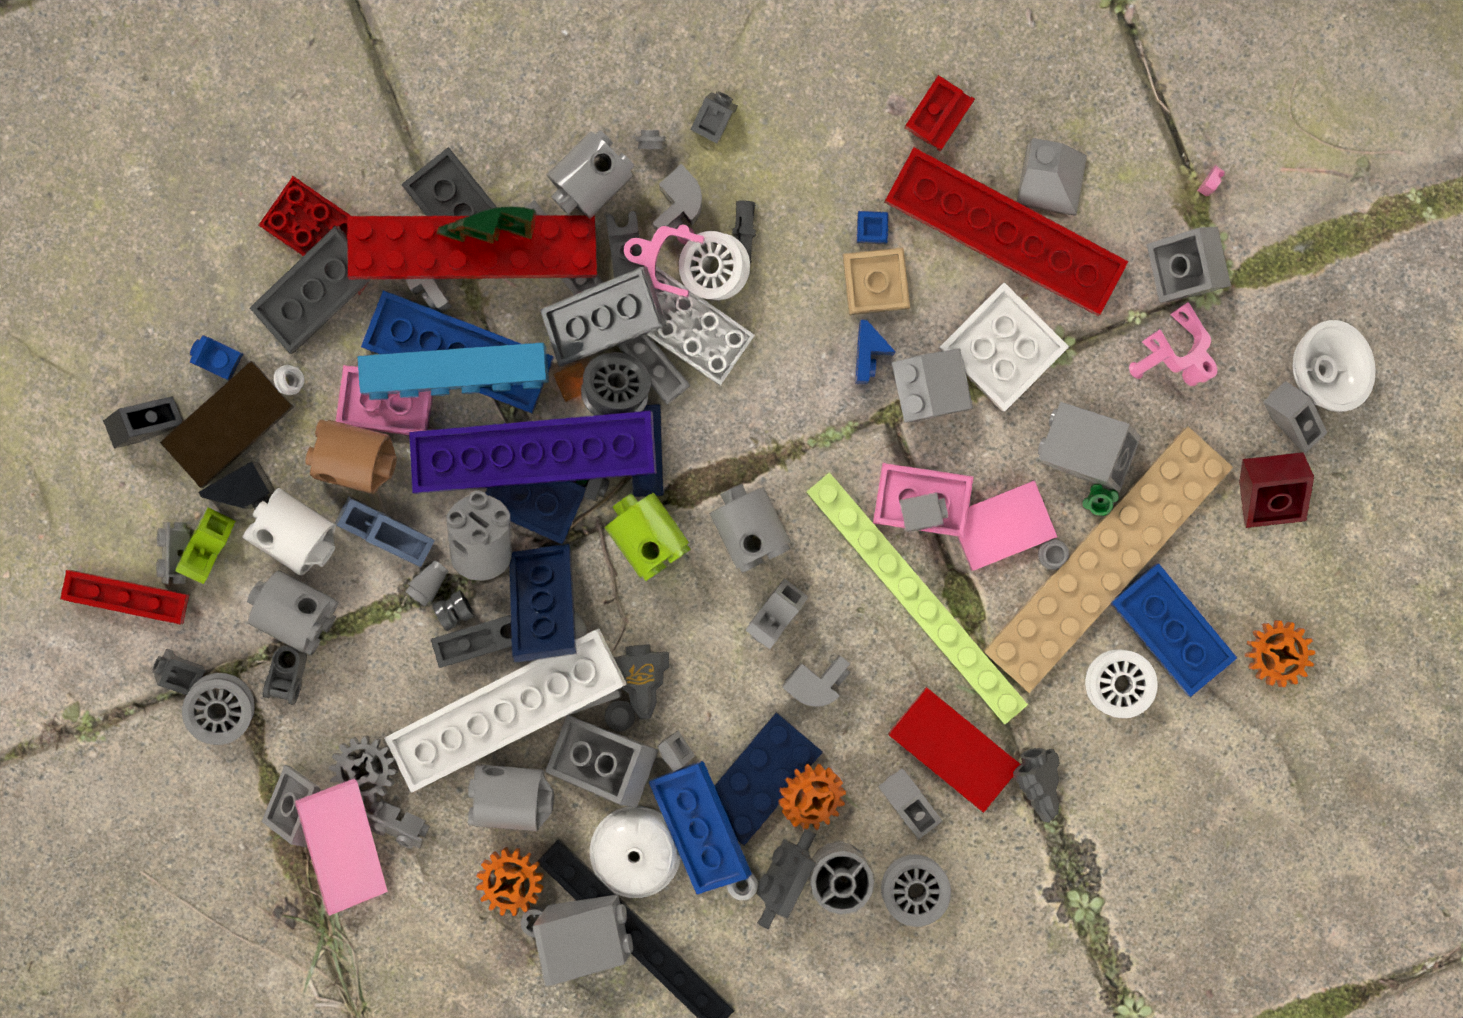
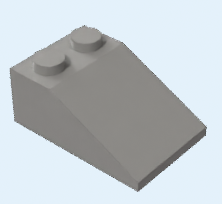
M568 715L545 772L620 805L637 808L658 749Z

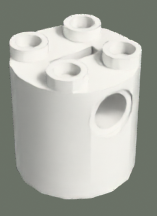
M277 488L270 497L268 504L262 501L253 513L256 521L248 527L243 535L245 540L298 575H304L314 564L323 567L335 550L333 534L336 525L287 492Z

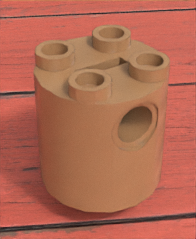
M319 420L315 431V436L317 437L315 446L309 447L305 458V464L311 466L310 476L319 481L370 494H375L383 483L392 478L396 468L397 457L389 435L333 420Z

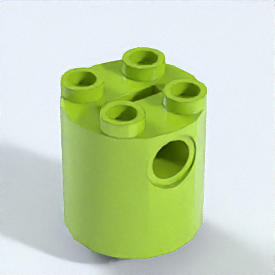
M654 492L639 502L632 493L620 500L612 507L618 517L604 527L640 578L643 577L645 581L667 567L664 561L668 560L671 564L691 550L688 546L690 542ZM653 542L658 545L660 553L654 550Z

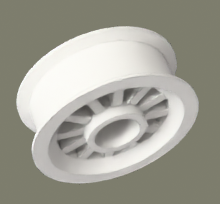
M717 231L701 232L697 235L704 236V244L689 240L682 249L679 258L681 280L685 287L698 297L711 300L731 298L744 287L749 277L750 259L744 245L731 235ZM717 258L719 268L712 274L710 264L712 260Z
M1115 649L1102 653L1091 663L1086 674L1085 687L1090 701L1097 709L1116 718H1131L1140 715L1150 707L1157 693L1158 682L1154 668L1147 659L1135 652ZM1118 661H1122L1120 669L1117 663ZM1129 663L1133 664L1128 670ZM1109 665L1112 666L1113 672L1107 668ZM1139 670L1140 674L1133 676L1135 672ZM1103 672L1108 675L1107 679L1101 678ZM1124 675L1127 678L1128 685L1124 691L1118 692L1115 689V680L1119 676ZM1142 680V685H1137L1136 682ZM1100 682H1104L1107 684L1106 686L1100 688ZM1135 689L1141 690L1139 695L1134 692ZM1110 691L1105 697H1103L1102 693ZM1129 695H1131L1135 699L1132 703ZM1115 697L1114 704H1110V701ZM1122 698L1125 703L1124 706H1121Z

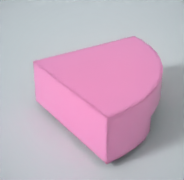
M1215 165L1197 191L1204 196L1212 194L1221 183V178L1225 175V171Z

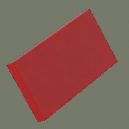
M292 176L258 226L304 256L335 226H339L347 235V216L351 215ZM368 283L357 294L361 295Z
M927 687L924 688L888 733L891 738L983 813L1013 778V771L1020 765L1018 761Z

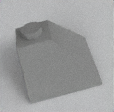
M1032 138L1026 146L1016 202L1030 208L1076 216L1087 155L1063 143Z
M284 765L261 822L291 845L308 848L295 801L320 792V787L292 767Z

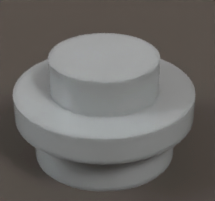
M641 130V136H635V141H638V149H662V141H666V137L659 136V130Z
M1051 539L1040 546L1038 558L1045 568L1057 570L1068 560L1069 550L1062 541Z

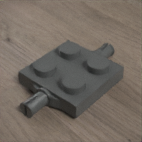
M805 828L798 844L783 839L781 845L774 851L772 863L767 873L761 877L756 893L765 902L766 907L760 920L757 922L760 926L770 929L776 914L788 919L816 864L810 858L808 851L817 835L814 832Z

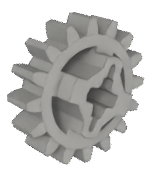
M363 736L361 743H359L358 739L354 737L350 739L351 747L343 743L339 746L342 754L334 753L332 755L337 764L329 766L330 771L336 772V776L331 778L330 782H339L341 784L348 781L344 774V770H347L350 780L355 779L358 782L363 802L366 796L370 802H374L377 800L376 792L384 796L388 793L384 786L394 785L395 781L389 777L396 774L398 769L392 768L390 765L395 759L394 757L387 756L390 750L387 746L383 749L379 747L381 739L378 738L373 743H370L369 736ZM355 750H366L362 757L350 756ZM377 757H379L382 763L383 770L378 766ZM366 762L365 770L369 773L360 778L361 769L357 766ZM366 782L377 784L371 789H361Z

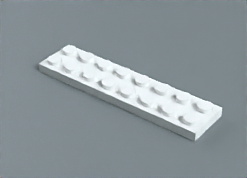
M596 629L576 640L577 654L538 659L385 737V741L410 792L412 793L627 685L600 629Z

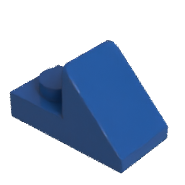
M860 320L858 326L855 384H868L870 377H875L876 359H871V354L893 356L895 350L867 320Z

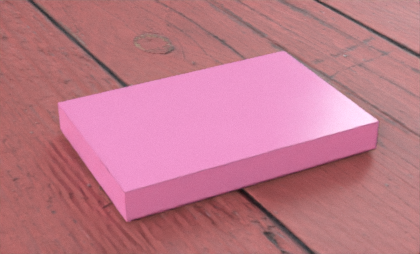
M343 365L336 421L372 431L409 435V432L426 431L429 429L433 396H431V391L419 392V397L400 398V393L388 394L387 400H369V396L360 393L358 367Z
M882 463L873 524L905 528L899 500L937 493L938 499H945L948 518L943 519V526L919 531L964 537L974 477Z
M1034 480L969 506L965 536L958 537L970 569L974 571L1057 537V534Z

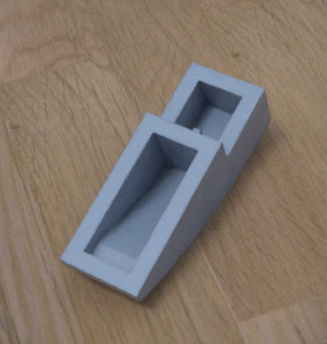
M348 496L335 521L336 526L419 567H422L435 541L429 536L351 496Z

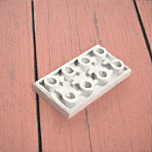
M656 266V278L659 283L688 290L684 285ZM655 289L667 326L649 332L646 335L709 379L721 385L755 335L691 292L689 297L686 298Z

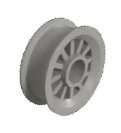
M227 673L209 674L199 679L186 695L182 705L183 722L190 734L201 742L212 745L233 742L246 731L255 709L254 697L250 688L238 677ZM215 688L220 689L219 694H217ZM225 690L230 692L228 695L224 694ZM235 695L237 699L231 700V698ZM214 703L222 704L226 709V713L216 714L212 710L211 705ZM206 717L205 721L202 722L201 718ZM210 722L213 723V726H212V727H209V726H207V725H208Z
M914 854L897 859L887 868L881 883V893L888 911L896 920L908 926L920 927L937 921L945 913L950 903L951 887L946 874L934 860L923 855ZM913 869V876L910 877L907 870ZM919 869H923V872L919 877ZM902 873H904V875L907 878L905 881L899 878V876ZM929 873H931L933 877L926 880ZM895 882L902 885L903 887H894ZM937 882L938 887H930ZM912 884H922L924 890L920 896L911 897L908 895V889ZM894 894H902L894 898ZM929 894H937L936 899ZM906 900L903 907H900L899 904ZM927 900L933 903L929 908L925 903ZM913 904V912L908 911ZM922 904L925 910L919 912V905Z

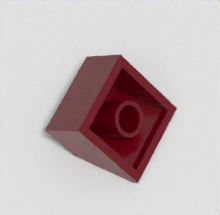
M1303 452L1242 459L1239 485L1246 528L1305 522L1307 520L1315 476Z

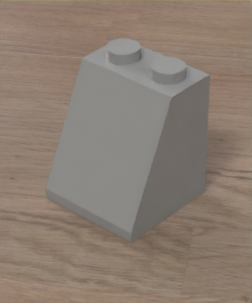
M1060 402L1058 409H1054L1050 416L1049 426L1051 427L1047 438L1044 437L1039 444L1038 454L1040 456L1038 459L1049 467L1093 484H1101L1103 488L1120 493L1141 436L1128 423Z
M618 895L547 905L533 925L545 986L555 985L625 964L630 953L633 951V942L631 935L626 934L624 925L627 921L626 908L624 904H620Z

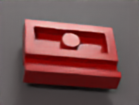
M938 75L906 123L904 129L924 142L933 145L941 152L973 104L975 98L969 97L963 93V90Z

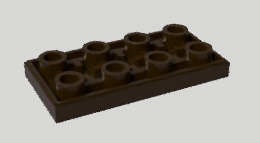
M250 361L160 443L200 488H204L292 410L294 406L277 390L263 371L253 361Z

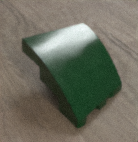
M515 206L492 208L438 227L437 234L463 243L466 237L470 236L494 244L495 240L498 241L501 230L531 239L535 229V210Z

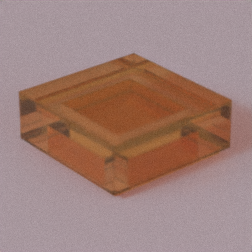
M581 362L553 374L566 403L581 396L583 374L585 371Z

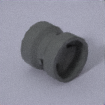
M461 590L453 593L450 599L446 601L440 600L433 604L434 612L446 631L456 627V623L460 620L467 621L474 617L473 610Z

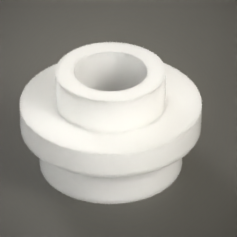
M284 365L275 371L274 384L280 393L291 396L301 390L304 384V376L298 368Z
M753 873L745 879L748 882V886L745 889H739L736 885L737 882L727 885L728 892L733 898L748 900L754 896L758 883Z

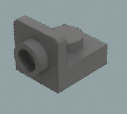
M718 91L716 94L711 92L705 97L690 130L718 143L738 106L732 103L733 99L730 96Z
M170 649L165 650L163 657H157L152 669L158 686L184 695L188 694L191 687L202 678L205 672L204 666L179 658Z

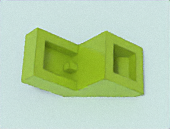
M208 507L185 547L175 571L204 584L218 554L226 544L236 521Z

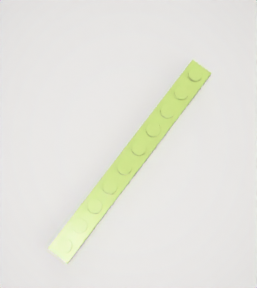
M830 472L806 492L1003 724L1008 723L1028 705Z

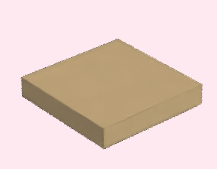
M904 247L843 254L849 315L910 309Z

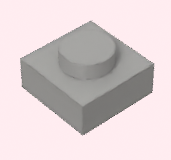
M679 731L667 737L657 746L663 760L670 765L674 772L695 756Z

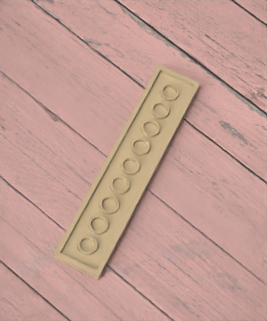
M1185 427L1113 506L1111 512L1104 516L1069 555L1068 560L1047 579L983 650L984 654L1027 693H1030L1233 469V466L1191 428Z

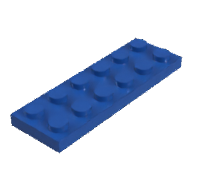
M383 290L361 347L377 354L516 345L521 343ZM547 354L548 373L555 358ZM541 383L542 388L523 389L522 384L511 385L510 391L501 392L492 391V387H481L480 394L533 414L545 383Z

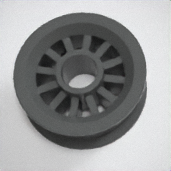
M612 352L597 356L590 361L583 374L581 388L583 403L595 416L641 412L646 407L648 401V393L651 386L650 375L646 367L638 359L630 355Z

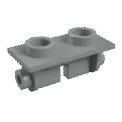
M163 522V528H158L157 546L162 547V559H157L156 575L157 577H162L161 583L169 584V577H173V583L186 584V578L188 577L175 571L181 556H177V550H184L189 542L190 529H187V523L174 522V528H170V522Z
M375 800L372 803L369 811L374 813L373 816L366 813L372 832L382 836L385 833L396 837L395 841L398 844L412 849L413 846L421 848L422 838H419V835L425 837L430 828L429 825L425 824L426 820L406 812L400 822L396 820L401 811L400 808L383 800L380 802Z

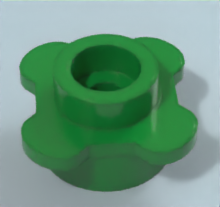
M1093 484L1090 487L1091 492L1089 496L1083 499V507L1089 509L1095 515L1106 516L1113 509V503L1118 501L1119 494L1115 490L1109 491L1104 489L1101 484Z

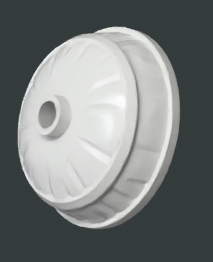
M1328 320L1318 323L1309 329L1298 343L1293 357L1294 378L1300 391L1310 396L1315 405L1335 412L1353 410L1366 401L1373 389L1376 372L1373 353L1364 336L1350 324L1339 320Z
M627 806L613 811L600 822L591 839L590 861L595 875L615 894L623 897L643 898L658 893L671 882L680 865L681 857L663 815L649 807L637 806L635 808ZM632 851H636L640 855V859L636 862H632L628 858V854Z

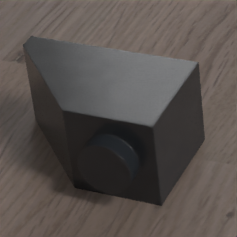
M173 396L119 408L103 420L114 449L143 442L173 430L183 422Z
M251 461L198 493L201 498L243 509L254 508L255 510L262 501L267 504L269 503V499L275 489L260 463Z

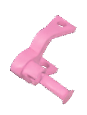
M680 225L678 229L661 226L655 232L652 241L632 238L626 242L624 246L625 257L635 264L648 268L655 289L686 298L689 297L690 292L688 290L657 281V258L662 245L669 236H676L678 241L684 245L689 240L704 244V236L695 234L692 228L686 225ZM637 246L642 247V253L639 256H633L632 249Z
M1189 302L1170 314L1194 337V344L1188 354L1184 357L1176 356L1161 329H1159L1142 341L1153 353L1138 363L1132 362L1129 365L1131 375L1134 378L1140 379L1143 377L1144 372L1163 361L1172 372L1178 373L1183 371V380L1189 386H1195L1199 382L1210 380L1216 376L1218 370L1215 361L1207 353V349L1211 344V337L1201 324ZM1182 312L1188 316V319L1184 317ZM1153 339H1155L1160 344V346H1158Z

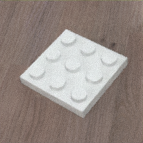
M1003 283L939 349L941 351L961 349L966 376L1002 412H1005L1069 346L1018 295Z

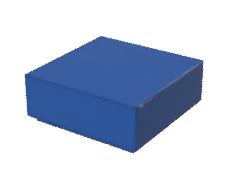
M858 211L856 243L887 244L889 212Z

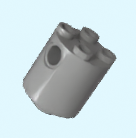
M601 130L596 134L590 131L546 174L558 189L551 198L567 214L576 207L583 215L591 219L633 177V173L630 170L634 167V164L626 155L621 153L618 156L610 148L613 143ZM598 157L605 159L608 164V170L605 172L598 171L594 166V159Z
M740 484L720 494L725 505L709 514L736 569L740 568L742 573L763 563L762 556L767 554L770 560L790 550L788 543L791 541L764 487L747 494L743 485ZM753 535L761 539V548H757L753 544Z
M474 491L469 496L456 502L447 514L449 550L452 566L460 575L468 579L483 581L500 575L510 564L512 556L510 513L501 501L487 496L482 491Z
M276 571L267 582L258 581L251 590L247 603L253 605L248 623L302 653L313 655L320 643L318 637L322 631L328 632L336 619L333 613L338 606V602L334 598L282 571Z
M476 765L474 779H470L468 797L474 798L473 807L469 808L468 825L538 832L539 828L552 814L554 805V789L546 780L544 770Z
M843 841L828 843L818 849L812 857L816 864L809 879L812 893L819 905L829 912L841 915L854 913L862 908L871 897L874 886L871 868L862 852L852 844ZM839 876H844L848 881L844 883Z

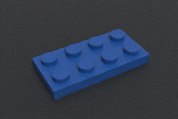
M1159 563L1153 565L1111 602V605L1189 697L1193 696L1237 659V656Z
M704 761L655 777L649 781V785L696 894L745 880L752 875Z

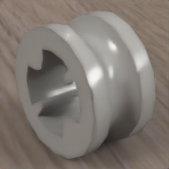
M531 907L523 914L520 922L521 929L528 936L535 937L534 930L528 925L530 922L528 916L533 914L534 918L536 915L540 916L544 911L543 908Z

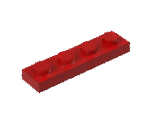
M66 570L60 600L181 625L184 624L190 594L75 570Z

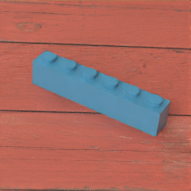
M544 343L357 356L360 393L369 396V400L374 401L387 400L388 394L400 393V398L419 397V392L431 391V396L450 395L449 390L461 389L462 394L480 393L481 387H492V391L501 392L510 391L511 385L523 384V389L542 388L541 383H549L547 347Z

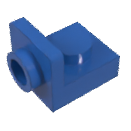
M202 335L200 340L197 339L190 350V356H192L190 363L226 380H230L241 361L243 353Z

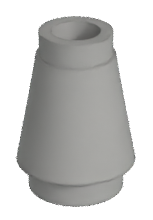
M434 560L431 565L427 566L408 583L409 588L405 593L425 607L428 602L432 603L446 577L445 575L449 571Z

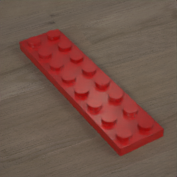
M913 147L884 201L889 206L1096 316L1101 315L1129 262Z
M535 215V229L531 239L501 230L498 241L495 240L494 244L467 236L463 243L437 234L438 227L468 216H347L349 280L597 277L595 215L591 219L586 215Z

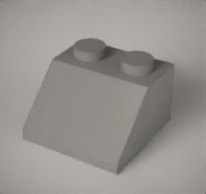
M1200 227L1147 244L1160 303L1202 295L1231 286L1218 227Z
M961 349L924 354L892 362L904 422H918L973 409Z

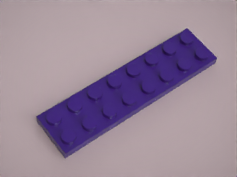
M651 411L409 432L412 493L415 494L657 474L653 412Z

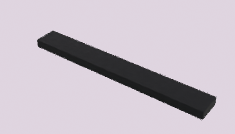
M560 839L537 860L540 866L576 901L617 895ZM619 897L620 904H624L626 908L627 921L624 925L626 934H630L632 937L633 951L631 954L697 1018H728L735 1011V1008Z

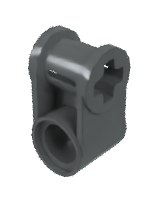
M289 645L280 647L274 652L269 674L263 688L264 698L269 699L272 696L288 700V704L291 705L296 703L302 686L307 653H302ZM286 651H290L295 655L296 662L294 666H289L285 662L284 654Z

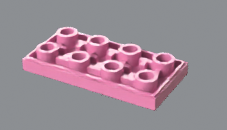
M355 779L295 801L326 912L329 916L388 892L358 782Z

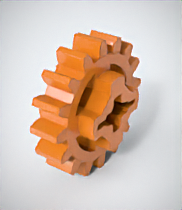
M1274 620L1273 627L1269 623L1262 624L1264 632L1254 630L1252 633L1256 640L1247 641L1246 643L1252 647V652L1245 653V657L1253 658V662L1248 665V668L1252 670L1258 669L1255 677L1260 680L1266 677L1267 685L1273 686L1276 680L1278 687H1286L1287 680L1291 684H1298L1296 676L1307 677L1308 674L1304 670L1305 666H1314V663L1308 660V656L1316 653L1314 650L1307 648V645L1313 642L1312 638H1302L1305 630L1303 628L1294 630L1295 623L1287 622L1284 626L1282 621ZM1279 633V635H1276L1275 640L1269 643L1265 642L1272 635ZM1295 642L1297 644L1299 654L1297 653L1294 647ZM1270 649H1280V651L1285 653L1284 655L1290 656V658H1280ZM1261 654H1263V656H1264V658H1265V660H1266V662H1267V663H1266V666L1264 665V663H1263V661H1262V656H1261ZM1295 665L1290 671L1284 673L1286 667Z
M807 764L803 773L795 769L796 777L794 779L786 777L785 781L788 783V787L780 788V793L784 797L778 800L783 808L782 813L787 820H790L794 827L800 824L803 830L805 828L808 829L810 824L818 830L822 821L829 825V817L831 815L836 817L840 815L836 810L837 806L845 805V802L841 799V796L846 794V791L841 786L843 784L842 780L830 767L825 770L821 764H817L815 770Z
M505 847L501 851V856L494 851L490 855L491 861L485 859L481 864L485 870L479 871L476 876L483 880V882L476 886V890H484L485 892L480 899L481 902L489 899L491 901L489 910L492 911L496 906L500 907V915L502 916L506 913L507 909H510L511 914L516 916L519 912V907L524 912H527L530 908L529 902L535 904L539 899L535 893H541L544 888L543 885L537 883L543 879L544 873H536L535 871L540 863L534 862L531 864L529 862L531 853L526 854L524 857L520 856V848H516L513 854H510L508 847ZM509 862L518 864L521 867L512 866ZM494 869L496 881L494 885H491V874ZM520 876L514 885L511 883L501 887L506 878L510 880ZM529 877L530 886L526 894L524 882ZM499 896L509 898L511 901L505 900Z

